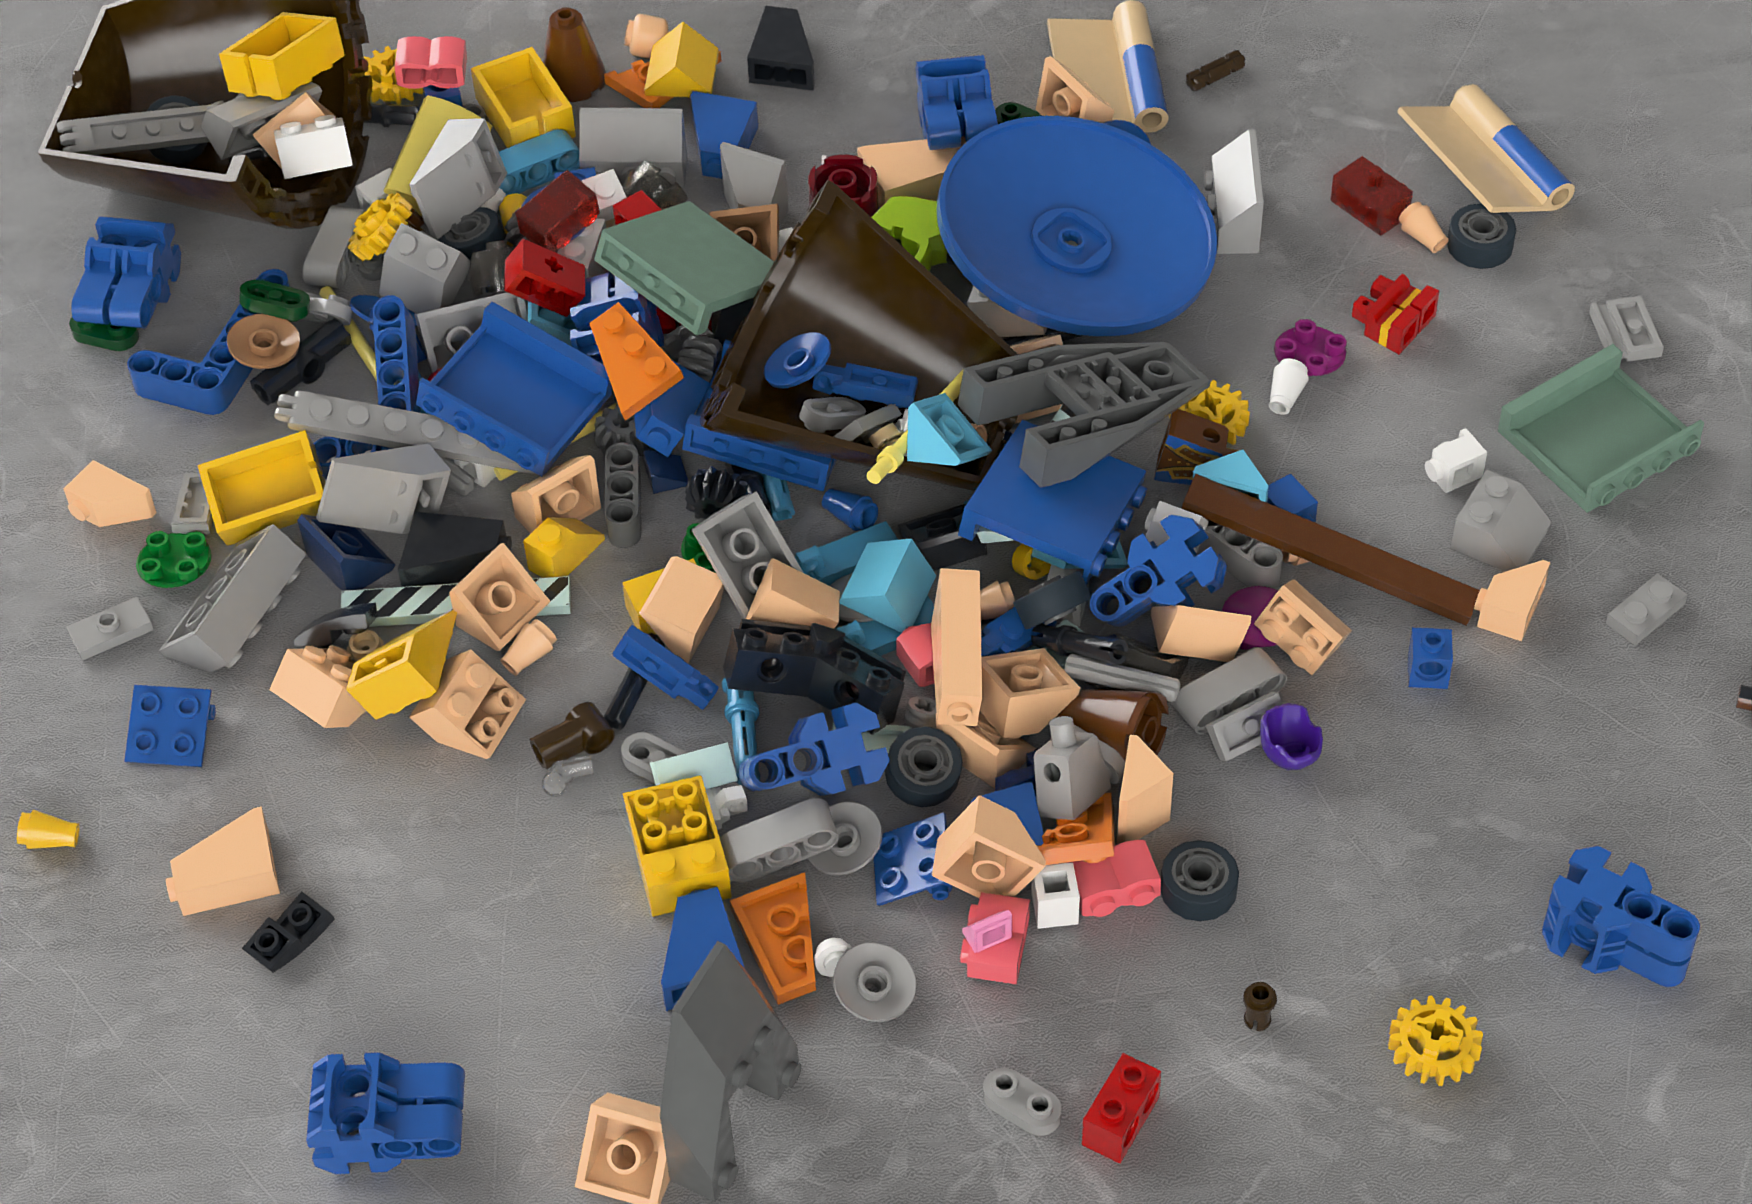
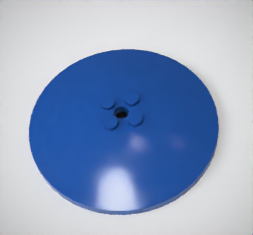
M1034 116L1010 120L992 126L968 140L956 152L944 172L938 192L936 211L940 235L947 252L962 274L980 292L1002 308L1025 320L1057 331L1086 336H1120L1147 331L1163 325L1179 316L1194 303L1205 288L1215 263L1217 234L1214 219L1204 196L1187 173L1167 155L1146 141L1128 132L1096 121L1066 116ZM1071 240H1072V241L1076 242L1078 245H1077V246H1071V245H1068V244L1065 243V242H1068V241H1071Z

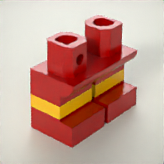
M1403 273L1395 281L1379 275L1370 289V296L1377 300L1373 301L1360 295L1353 304L1352 317L1365 324L1364 336L1400 355L1416 338L1417 334L1436 316L1440 290L1426 285L1423 290L1410 285L1407 276Z

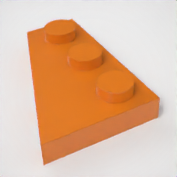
M619 302L589 323L625 421L684 378L681 369Z

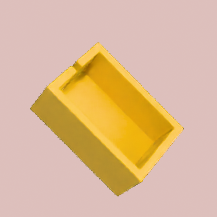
M282 12L219 53L229 92L243 93L246 97L259 95L271 97L273 100H282L291 96V92L301 85L310 83L312 78L321 71L332 68L333 63L345 56L335 17Z
M533 47L471 68L475 98L484 109L485 114L507 148L557 129L565 130L571 138L576 137L572 106Z
M305 430L197 465L217 534L227 546L235 544L272 524L279 529L297 524L301 514L317 516L326 482L322 477L323 472L315 446Z

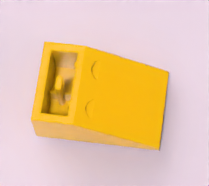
M453 609L399 635L355 662L346 690L375 720L390 713H398L405 706L420 699L430 698L439 688V681L446 661L457 612Z
M701 775L623 793L652 917L675 912L677 898L688 895L690 892L698 889L706 890L718 887L722 900L732 898L728 865Z

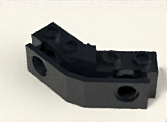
M741 619L739 629H732L723 665L728 689L808 697L829 710L858 703L877 715L880 727L866 731L871 735L894 722L905 683L903 681L906 674L904 669L849 639L842 631L816 623L806 626Z

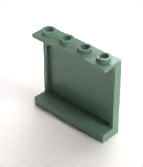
M690 201L603 229L594 258L597 263L695 335L707 331L713 312L753 298L774 263L769 257Z
M1614 344L1502 406L1498 432L1587 513L1600 505L1605 506L1609 504L1618 494L1625 490L1638 487L1644 479L1652 474L1665 471L1671 463L1681 457H1688L1695 453L1701 444L1700 438L1704 427L1702 420L1687 427L1621 370L1620 363L1623 352Z

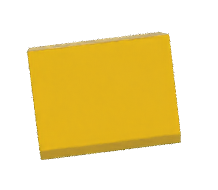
M685 22L680 23L652 46L644 89L645 96L690 97L692 91L712 94L719 54L718 47Z

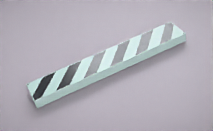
M569 576L533 578L551 601L536 616L571 614V584ZM458 583L342 591L341 608L376 602L378 617L369 627L423 624L453 610L449 592Z

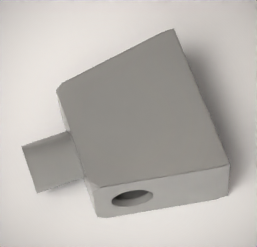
M1062 716L1050 720L1049 726L1052 739L1038 749L1034 755L1037 806L1040 817L1074 820L1111 789V784L1097 736L1093 733L1075 732L1073 718Z

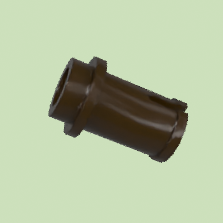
M1255 982L1248 986L1243 994V1002L1246 1006L1244 1022L1252 1030L1255 1020L1257 1021L1256 1031H1263L1271 1024V1010L1277 1004V994L1269 984Z

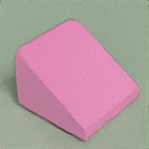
M1010 910L996 913L962 928L963 934L974 953H978L1012 937V914Z

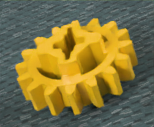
M385 46V52L380 53L377 50H373L372 58L363 57V59L365 58L368 61L369 65L365 76H372L373 92L370 96L371 102L375 103L382 99L383 102L395 101L397 105H401L403 98L413 101L414 93L423 94V88L411 89L397 85L395 74L397 49L391 50L389 46Z
M398 192L395 195L389 194L386 200L382 198L381 200L374 201L356 219L354 223L356 228L353 230L355 234L349 238L350 244L347 248L361 261L365 259L371 260L374 254L377 256L384 254L400 224L407 225L408 222L405 220L412 215L410 210L413 206Z
M1212 380L1209 388L1179 408L1226 426L1229 430L1227 442L1232 445L1236 444V436L1244 437L1246 426H1249L1250 412L1248 411V400H1241L1242 392L1240 390L1231 393L1230 384L1228 383L1220 388L1217 387L1216 380Z
M1428 996L1426 1005H1421L1419 1001L1413 999L1411 1000L1410 1009L1407 1010L1400 1007L1397 1019L1391 1021L1388 1049L1395 1051L1393 1062L1395 1064L1406 1063L1404 1073L1406 1076L1412 1075L1415 1071L1420 1073V1083L1425 1084L1429 1077H1435L1438 1086H1443L1446 1076H1450L1457 1083L1460 1081L1462 1071L1471 1074L1475 1061L1480 1059L1483 1032L1476 1030L1478 1019L1476 1017L1465 1018L1466 1006L1461 1005L1453 1009L1450 1007L1451 1000L1447 997L1442 1002V1005L1436 1004L1433 996Z

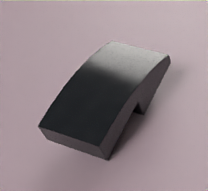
M376 602L352 605L323 615L306 626L294 638L295 646L329 648L342 633L358 634L366 631L378 617Z
M301 891L276 921L268 917L242 949L274 973L309 947L329 927L335 918L329 911Z

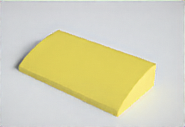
M429 95L426 96L383 192L388 195L391 193L395 195L398 192L422 217L416 199L411 194L409 185L448 119H479L481 117L452 102ZM487 122L489 130L491 131L493 125Z

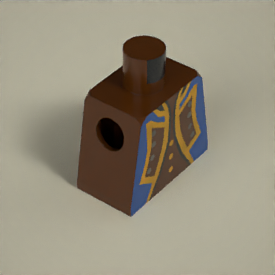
M1181 409L1174 411L1170 416L1158 452L1154 480L1191 485L1193 471L1196 466L1239 451L1226 448L1228 428Z

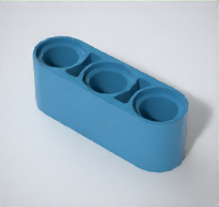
M557 129L499 151L507 171V175L499 188L503 190L506 196L514 193L519 194L554 180V173L577 170L580 167L579 147L568 132L563 129Z

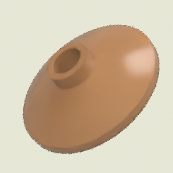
M254 314L242 318L231 327L227 335V347L232 357L239 363L251 368L270 369L284 365L295 357L300 348V335L297 328L286 319L266 314Z

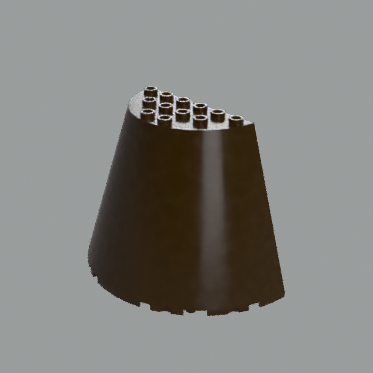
M120 0L102 6L73 71L72 80L74 86L66 87L38 154L42 161L51 169L73 181L285 229L319 226L323 223L332 205L347 202L360 176L369 142V136H362L364 122L372 120L370 96L373 92L372 76H365L369 65L368 61L365 58L363 59L362 44L369 43L359 0ZM282 12L336 18L345 56L333 63L332 68L321 71L314 76L311 82L319 85L322 90L318 102L333 113L336 118H343L353 166L284 179L282 169L271 156L265 157V161L261 162L260 159L250 161L246 155L233 156L231 163H229L228 158L220 159L211 142H207V146L200 156L193 161L182 164L164 162L156 158L148 149L101 155H86L63 151V148L74 145H61L59 137L66 133L58 132L56 124L60 121L147 112L150 105L158 99L172 95L187 97L197 102L200 106L210 105L217 101H224L225 103L235 99L240 93L229 92L219 53Z

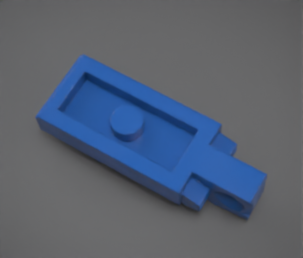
M847 363L845 368L825 364L814 375L813 389L829 395L835 393L850 396L859 401L870 400L886 405L896 404L898 408H908L914 402L919 379L909 375Z
M1013 607L987 624L981 631V657L1024 651L1033 645L1031 635L1043 637V634L1033 632L1034 627L1025 629L1016 608ZM1053 621L1047 625L1055 626L1057 621Z
M634 625L629 627L612 653L613 657L673 699L681 696L702 710L705 709L719 689L706 675H702L681 657L666 649L650 635L642 632Z

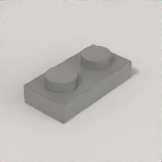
M1657 573L1609 612L1605 624L1636 646L1682 608L1686 603L1688 595Z
M1270 692L1205 724L1220 761H1228L1261 744L1260 727L1262 716L1265 714V711L1283 704L1278 692Z

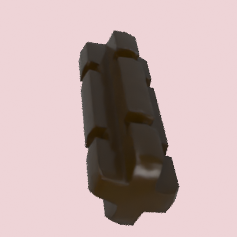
M1234 50L1226 54L1225 57L1217 58L1201 66V71L1195 69L1186 75V84L1192 91H1198L1206 87L1205 83L1210 85L1230 75L1231 71L1234 73L1244 68L1245 56L1239 50Z

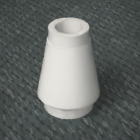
M1283 359L1279 365L1275 366L1268 405L1274 413L1288 414L1309 380L1307 375L1308 369L1302 362L1295 359Z

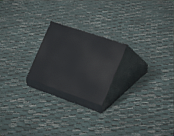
M966 504L897 525L901 538L914 541L933 571L987 555V543H981L977 534L972 541L958 536Z

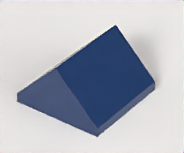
M301 514L298 519L306 555L341 591L362 590L391 572L396 565L358 527L319 522L316 516Z

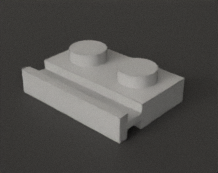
M1642 296L1607 300L1605 305H1597L1596 302L1591 303L1589 314L1604 348L1614 344L1623 352L1622 359H1626V362L1662 357L1664 346Z

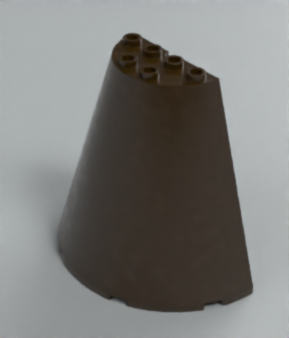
M827 180L810 203L802 224L800 222L797 223L753 298L754 305L739 324L711 384V388L714 390L710 398L705 400L700 425L712 432L872 468L877 463V456L883 450L873 448L871 443L866 445L863 440L855 443L834 437L841 429L826 430L824 433L811 431L804 426L805 423L800 419L799 415L803 403L807 399L848 398L860 403L866 409L865 415L888 405L870 400L859 401L841 394L832 393L829 395L813 389L814 376L808 381L789 388L771 386L765 379L764 368L769 357L783 343L801 334L821 333L827 337L831 344V354L826 365L845 368L847 363L917 377L919 380L914 402L939 395L964 368L1019 354L836 184ZM958 396V397L953 401V403H954L955 406L960 410V412L964 415V417L969 421L970 424H976V423L958 406V400H959V396ZM902 407V408H898V409L900 410V412L902 413V415H901L900 417H898V418H897L895 421H893L892 423L896 424V422L898 421V419H902V418H903V415H904V412H905V409H908V408H903V407ZM1018 415L989 424H982L987 431L986 443L992 449L986 456L957 466L907 461V457L904 456L903 463L892 473L975 491L991 468L993 461L997 459L1007 443L1003 439L1005 435L1003 430L1009 431L1016 422Z

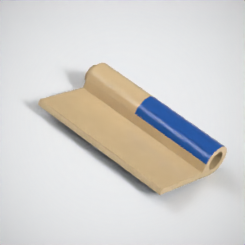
M1128 0L1120 3L1114 11L1112 20L1048 18L1047 27L1053 58L1071 69L1114 109L1112 120L1131 122L1147 133L1156 132L1166 126L1168 112L1146 8L1141 2Z
M1471 84L1458 89L1450 106L1399 107L1397 113L1490 213L1554 211L1565 206L1573 197L1575 192L1574 185L1478 85Z

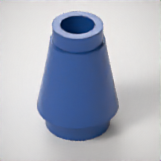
M830 488L822 498V507L854 531L864 530L873 526L878 517V506L869 496Z

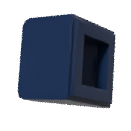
M643 451L645 469L653 494L687 487L688 478L681 456L670 454L669 457H666L660 452Z

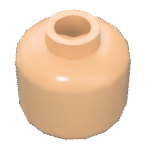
M638 14L634 20L628 21L624 46L629 47L631 55L650 59L652 46L670 32L668 31V22L661 17Z

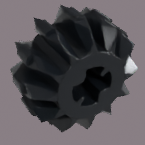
M710 466L708 470L698 469L696 474L691 477V481H688L686 487V509L695 512V518L706 520L737 499L748 495V484L740 480L739 474L728 473L726 468L723 471L717 470L713 466Z

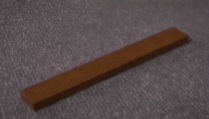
M1195 474L1181 509L1200 515L1207 520L1465 626L1469 623L1480 591L1479 589Z

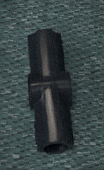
M335 318L331 321L329 320L300 342V348L293 359L279 367L265 369L250 380L252 390L262 402L269 405L277 401L279 395L286 394L300 382L312 384L321 377L325 369V363L352 343L350 334L341 322Z

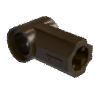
M584 702L575 706L567 714L564 722L529 740L542 768L549 769L583 751L588 754L602 752L613 742L615 733L596 705L592 702Z

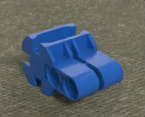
M984 55L916 62L919 121L923 129V138L927 139L929 150L961 147V136H964L967 142L980 132L998 125L992 101L988 69H986Z
M99 216L95 224L99 238L96 241L94 237H89L87 241L84 261L85 271L72 299V317L76 322L108 325L111 322L114 326L145 329L151 320L157 303H167L171 293L168 279L176 282L180 274L179 245L172 247L170 245L175 235L173 223Z
M611 272L585 278V297L578 306L570 308V317L577 330H570L572 347L603 365L604 363L589 323L618 302L660 347L664 346V335L657 315V306L616 276L614 277Z
M1169 515L1160 521V524L1170 539L1158 547L1154 541L1149 542L1144 533L1133 539L1127 560L1130 568L1098 588L1092 594L1090 609L1096 618L1114 627H1123L1156 605L1193 607L1195 603L1185 588L1198 580L1202 587L1206 586L1211 594L1223 587L1227 564L1220 554H1216L1212 547L1197 555L1194 548L1208 540L1209 537L1203 527L1194 519ZM1147 577H1151L1152 585L1150 589L1140 594V582ZM1118 598V610L1114 614L1108 615L1107 606L1109 602Z
M858 703L830 710L835 725V730L832 731L828 729L824 712L798 719L787 739L789 745L750 756L741 763L738 773L742 785L752 791H762L800 781L801 786L819 796H825L846 791L841 770H848L852 787L879 781L890 761L887 749L883 747L866 751L861 735L862 732L880 727L876 713ZM796 751H800L806 758V766L803 771L798 770L793 763ZM758 762H762L768 769V778L764 783L760 782L754 773Z
M1600 846L1575 850L1568 862L1570 868L1567 878L1559 875L1552 887L1542 929L1549 951L1563 958L1571 943L1590 952L1583 962L1582 968L1594 974L1618 970L1621 965L1665 987L1679 985L1685 979L1700 930V924L1696 916L1652 894V885L1643 867L1630 862L1624 874L1620 876L1603 868L1612 852Z
M380 1052L364 1053L366 1064L346 1065L343 1054H328L313 1064L306 1141L309 1148H315L312 1156L315 1167L333 1174H350L349 1163L368 1162L371 1173L387 1172L399 1165L404 1159L447 1158L455 1156L461 1151L463 1112L461 1110H463L465 1070L461 1066L446 1062L400 1064L399 1060ZM365 1092L363 1095L355 1097L356 1093ZM359 1130L358 1134L349 1135L351 1132Z

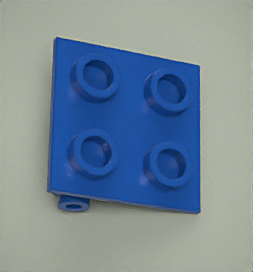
M134 685L124 762L202 767L208 720H214L216 714L215 705L210 704L212 690Z
M944 812L882 834L880 848L873 857L878 906L925 890L932 894L936 900L948 898L949 893L952 891V885L932 876L937 839L947 829L946 814Z

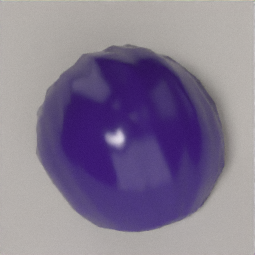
M1287 703L1265 711L1261 719L1260 737L1262 748L1270 761L1286 770H1301L1317 761L1322 752V729L1310 721L1306 707Z

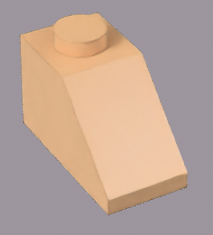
M94 460L63 488L70 513L78 520H86L98 527L148 519L157 513L149 488Z
M1541 560L1494 575L1488 590L1480 589L1474 610L1480 611L1477 627L1522 641L1544 591L1550 562Z

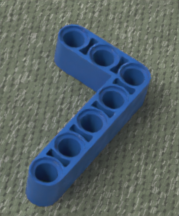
M280 269L266 270L256 278V280H264L290 287L287 274ZM239 304L201 363L149 350H142L132 354L127 361V366L135 392L138 396L204 414L215 415L225 411L253 370V368L239 363L230 354L227 347L228 332L242 318L262 313H252Z
M388 295L379 299L373 307L378 405L421 413V407L416 405L419 377L415 322L403 301L399 297ZM400 347V349L392 353L394 349ZM402 379L401 382H399L398 384L393 385L397 380ZM329 436L318 439L313 443L323 472L322 476L327 479L331 462L327 463V461L334 456L339 458L364 454L368 450L376 452L394 449Z

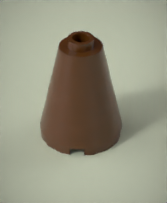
M568 7L560 8L553 12L549 18L542 62L569 102L587 100L592 97L591 92L598 88L601 91L604 88L605 66L582 14Z
M1080 690L1079 695L1056 718L1062 716L1073 718L1074 725L1096 735L1099 740L1114 748L1126 762L1130 735L1139 736L1156 755L1159 754L1167 731V727L1161 725L1162 713L1169 715V707L1166 697L1154 691Z

